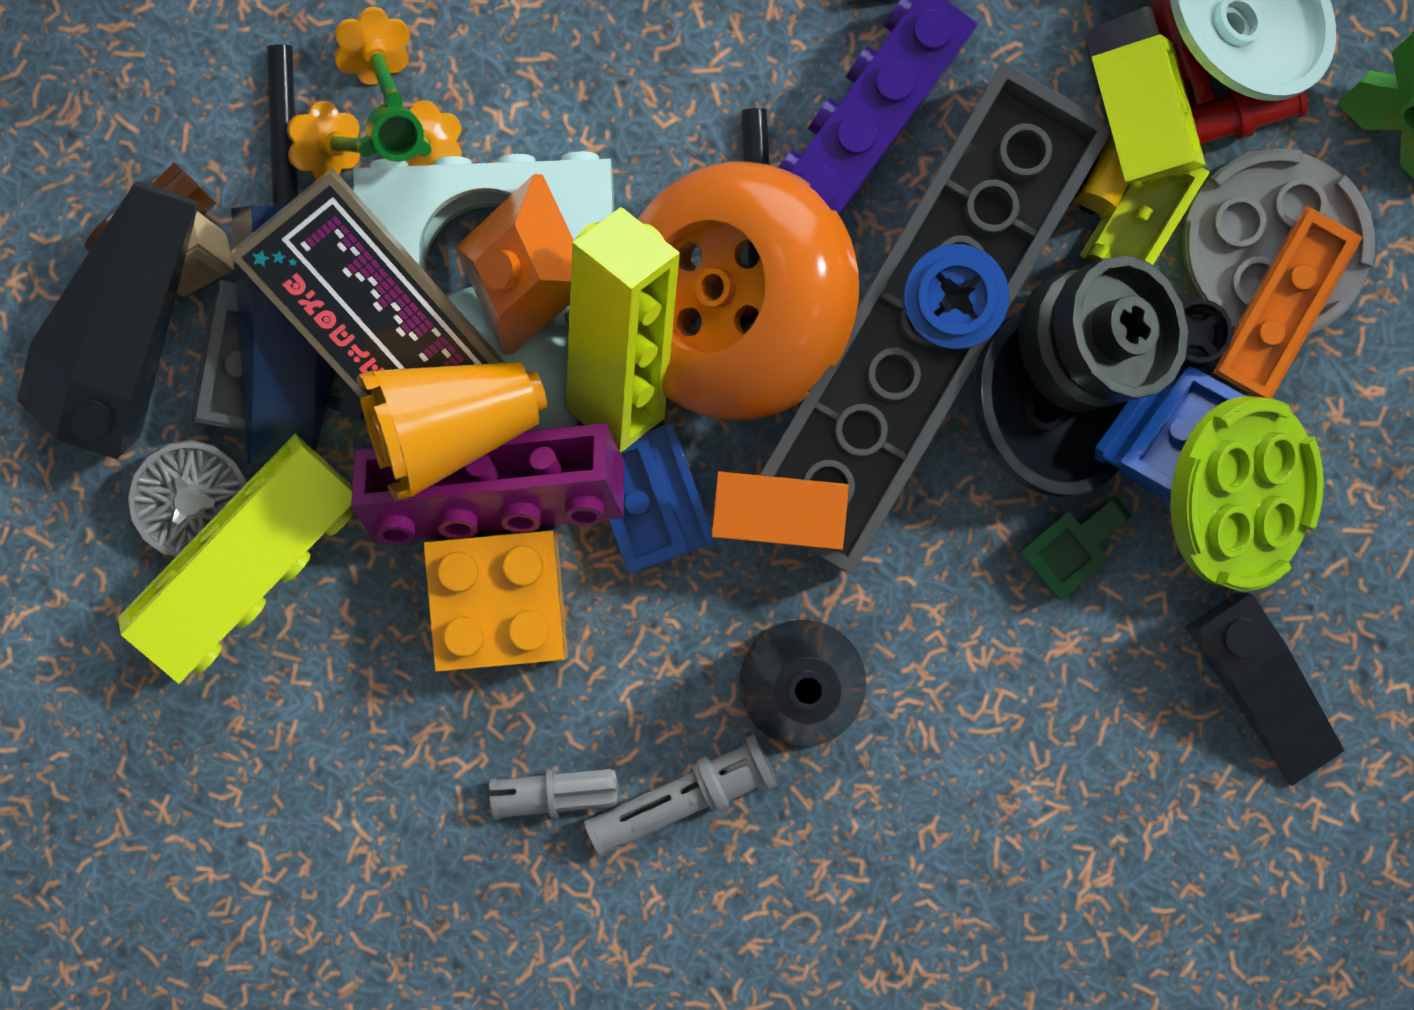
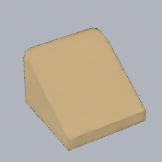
M198 211L177 294L181 297L214 282L234 270L225 232Z

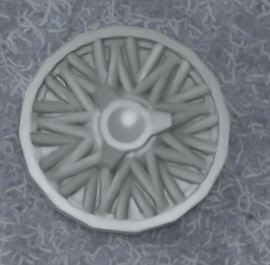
M195 440L168 443L148 454L133 474L128 492L131 521L144 541L162 554L176 557L244 487L246 479L234 459L215 445Z

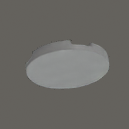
M1285 148L1264 149L1251 152L1229 162L1205 182L1194 197L1187 212L1183 226L1181 247L1187 278L1198 299L1216 302L1226 310L1232 321L1233 329L1237 325L1300 211L1305 206L1315 209L1363 237L1309 334L1330 325L1349 309L1362 290L1370 267L1373 266L1375 255L1374 226L1362 194L1346 175L1343 176L1324 161L1304 154L1300 150Z

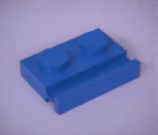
M1190 365L1187 368L1181 366L1175 380L1159 393L1128 401L1095 447V460L1102 464L1105 461L1120 469L1119 473L1170 502L1175 467L1181 450L1192 430L1217 405L1229 399L1245 395Z
M673 422L648 431L621 452L624 460V518L609 519L629 574L716 543L715 538L712 537L710 524Z

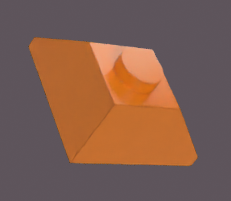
M533 174L455 246L503 354H514L570 305L572 242L574 239L542 174Z

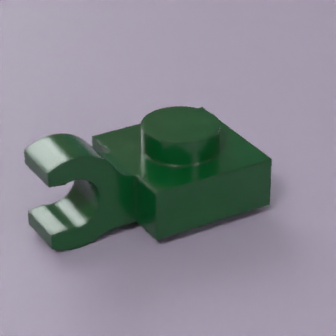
M1116 496L1108 498L1080 524L1066 510L1018 552L1055 596L1062 601L1110 560L1098 545L1127 522L1132 515Z

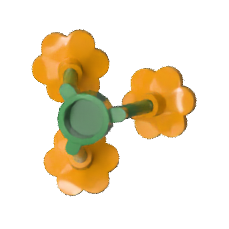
M378 7L365 8L358 15L357 19L351 18L341 21L335 30V37L339 44L334 53L337 67L344 73L356 74L364 84L374 85L379 83L384 96V104L374 109L368 117L365 128L366 136L357 138L360 126L358 120L352 114L339 113L331 102H314L308 109L307 114L296 115L288 123L287 134L293 142L288 152L291 165L297 170L310 171L314 179L318 180L332 167L340 174L342 169L356 166L360 156L370 157L375 153L389 161H406L408 166L434 165V160L441 157H461L462 150L457 143V139L461 134L462 126L455 115L440 113L438 107L433 102L427 100L417 101L410 110L403 106L402 96L397 91L391 73L401 72L409 61V55L405 46L410 39V32L404 21L396 18L388 19L386 13Z

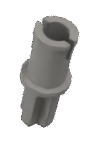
M547 768L546 775L499 780L493 778L490 779L489 784L490 793H494V796H490V806L494 820H500L504 817L549 813L551 819H558L559 812L614 807L617 805L619 798L617 777L615 772L610 769L556 774L554 768Z

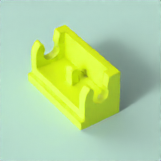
M1159 34L1092 56L1126 183L1140 181L1141 184L1206 166L1173 42Z
M1202 167L1141 184L1140 181L1129 183L1117 209L1107 218H1101L1079 256L1089 263H1093L1105 258L1129 255L1154 265L1210 172Z

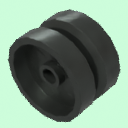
M1129 255L1105 258L1087 264L1081 269L1070 270L1047 279L1032 290L1021 311L1018 332L1023 366L1037 390L1056 406L1078 413L1098 410L1120 404L1124 401L1136 400L1159 393L1175 380L1186 358L1188 327L1183 304L1169 279L1151 263Z

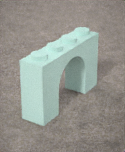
M592 152L566 153L561 156L560 161H535V158L530 155L508 154L499 157L497 163L472 164V161L465 157L447 156L434 160V165L408 166L406 161L394 162L387 159H379L371 162L370 168H353V183L356 195L425 272L430 247L437 234L449 221L473 209L499 207L533 174H542L574 240L587 225L593 222L599 223L614 212V184L611 159H599V156ZM570 305L553 319L554 327L569 326Z

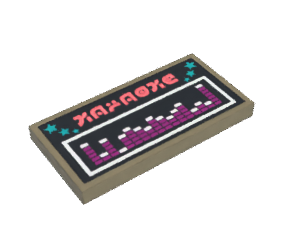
M333 167L237 245L231 252L230 257L360 398L372 395L371 389L366 390L357 385V376L369 371L505 363Z

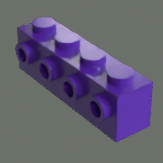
M900 0L883 24V27L891 32L878 52H875L868 46L864 49L845 77L853 83L840 104L831 98L825 102L808 127V130L816 135L802 156L792 149L778 168L787 170L810 183V187L819 194L829 208L837 211L838 215L841 216L970 40L978 23L947 0Z

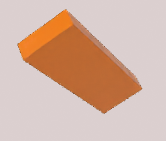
M1309 206L1302 208L1235 326L1230 346L1222 356L1217 358L1209 374L1247 396L1272 399L1363 237Z

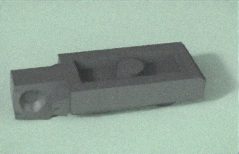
M234 263L231 282L218 281L215 295H212L190 421L246 431Z

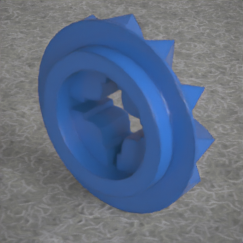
M949 244L935 248L917 261L906 279L904 309L915 331L937 347L967 349L978 345L998 330L1007 314L1009 287L1005 274L990 255L976 247L965 244ZM936 275H939L944 282L948 280L955 287L963 282L968 283L974 277L978 280V283L971 288L973 292L966 299L971 307L970 312L976 318L974 321L967 313L963 314L957 308L950 310L948 313L944 311L938 317L934 314V311L940 307L939 303L945 297L944 291L940 287L942 283L935 277Z

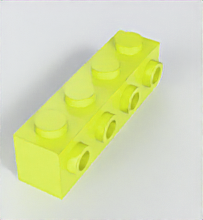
M622 207L601 222H593L587 225L572 242L566 375V410L584 425L607 423L620 453L665 419L667 397L664 394L663 382L670 362L680 252L668 244L653 226L641 223Z
M294 433L119 615L118 622L121 636L178 684L191 671L196 675L202 673L219 655L222 649L219 642L236 625L242 629L260 614L266 604V599L263 596L280 579L288 582L305 567L311 556L308 550L324 533L328 536L336 534L350 520L354 513L351 507V483Z

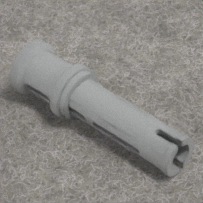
M756 734L746 737V745L713 760L706 756L697 759V763L692 765L694 772L650 792L641 794L637 798L595 817L584 819L587 833L598 855L603 857L612 850L652 832H656L707 807H710L713 812L716 810L722 812L729 808V801L761 786H766L769 790L777 787V779Z

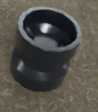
M1206 299L1191 300L1183 304L1188 327L1186 358L1182 364L1185 368L1189 365L1193 368H1199L1217 359L1228 349L1232 340V321L1226 310L1216 302Z

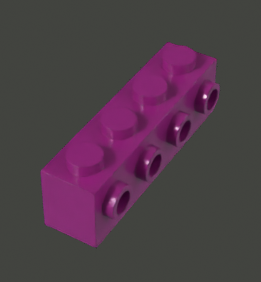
M607 423L527 431L411 498L396 502L387 487L389 484L399 482L398 479L395 480L391 466L380 469L373 448L355 450L351 507L374 543L382 542L388 545H405L411 543L414 539L440 536L452 539H466L474 536L476 533L499 530L527 533L538 529L540 526L569 523L576 526H593L603 520L624 518V460Z

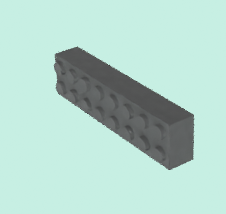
M1002 61L858 306L855 324L843 355L837 365H830L819 381L809 390L810 395L803 400L760 473L761 476L849 484L843 550L800 546L848 575H853L975 367L982 349L991 339L989 337L984 342L967 349H951L937 347L918 334L904 309L905 284L910 271L922 256L940 246L965 244L976 247L990 255L1004 272L1009 287V308L1112 133L1109 122ZM936 275L935 277L942 283L940 287L944 291L945 297L939 303L940 307L934 311V314L938 317L944 311L948 313L950 310L957 308L963 314L967 313L974 321L976 318L970 312L971 307L966 299L973 292L971 288L978 283V280L974 277L968 283L963 282L955 287L948 280L944 282L939 275Z

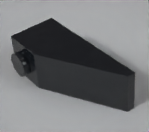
M1237 592L1185 626L1291 786L1345 751L1288 646L1252 593Z

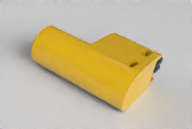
M1112 133L1073 200L1075 206L1080 204V210L1087 211L1089 215L1100 214L1098 218H1107L1117 209L1129 184L1125 182Z

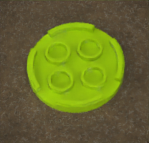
M1241 396L1222 402L1210 410L1197 423L1181 450L1171 487L1170 510L1172 528L1176 543L1184 560L1200 578L1208 583L1239 591L1265 588L1281 579L1290 571L1292 567L1289 561L1298 550L1307 529H1316L1323 500L1324 477L1322 459L1315 436H1308L1302 424L1291 412L1288 404L1275 399Z

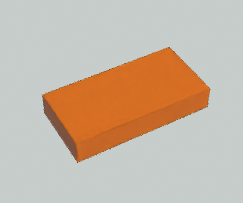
M718 471L712 537L843 550L849 484Z

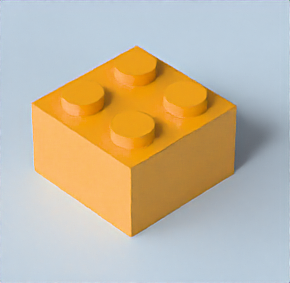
M557 531L424 542L435 672L558 661L568 658Z

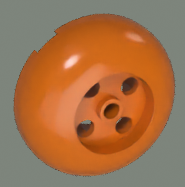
M732 161L713 164L690 172L668 185L646 206L637 219L643 224L653 226L668 244L680 252L671 354L664 377L663 390L665 396L670 401L688 411L706 417L736 421L757 420L773 416L793 407L810 395L808 391L819 381L830 365H837L844 353L855 324L858 308L859 274L856 255L848 231L837 211L831 210L819 194L810 187L811 184L801 177L778 167L755 162ZM748 242L753 243L760 256L758 263L753 268L744 266L740 257L743 246ZM696 246H699L702 251V261L698 268L691 262V256ZM758 311L759 314L756 320L745 333L741 328L740 319L749 317ZM700 314L702 325L699 332L693 335L691 326L694 325Z

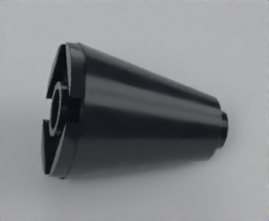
M794 620L781 623L769 629L750 647L740 672V695L749 718L768 737L791 746H815L836 738L856 719L865 698L866 674L858 651L841 632L817 621ZM804 678L817 680L821 687L817 696L809 701L801 702L795 694L797 683Z

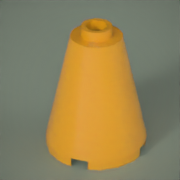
M521 362L377 370L357 376V385L366 390L371 389L372 395L360 398V402L379 467L383 469L391 466L395 480H399V482L387 485L395 502L411 498L539 425L538 411L547 409L546 394L536 371L527 373Z

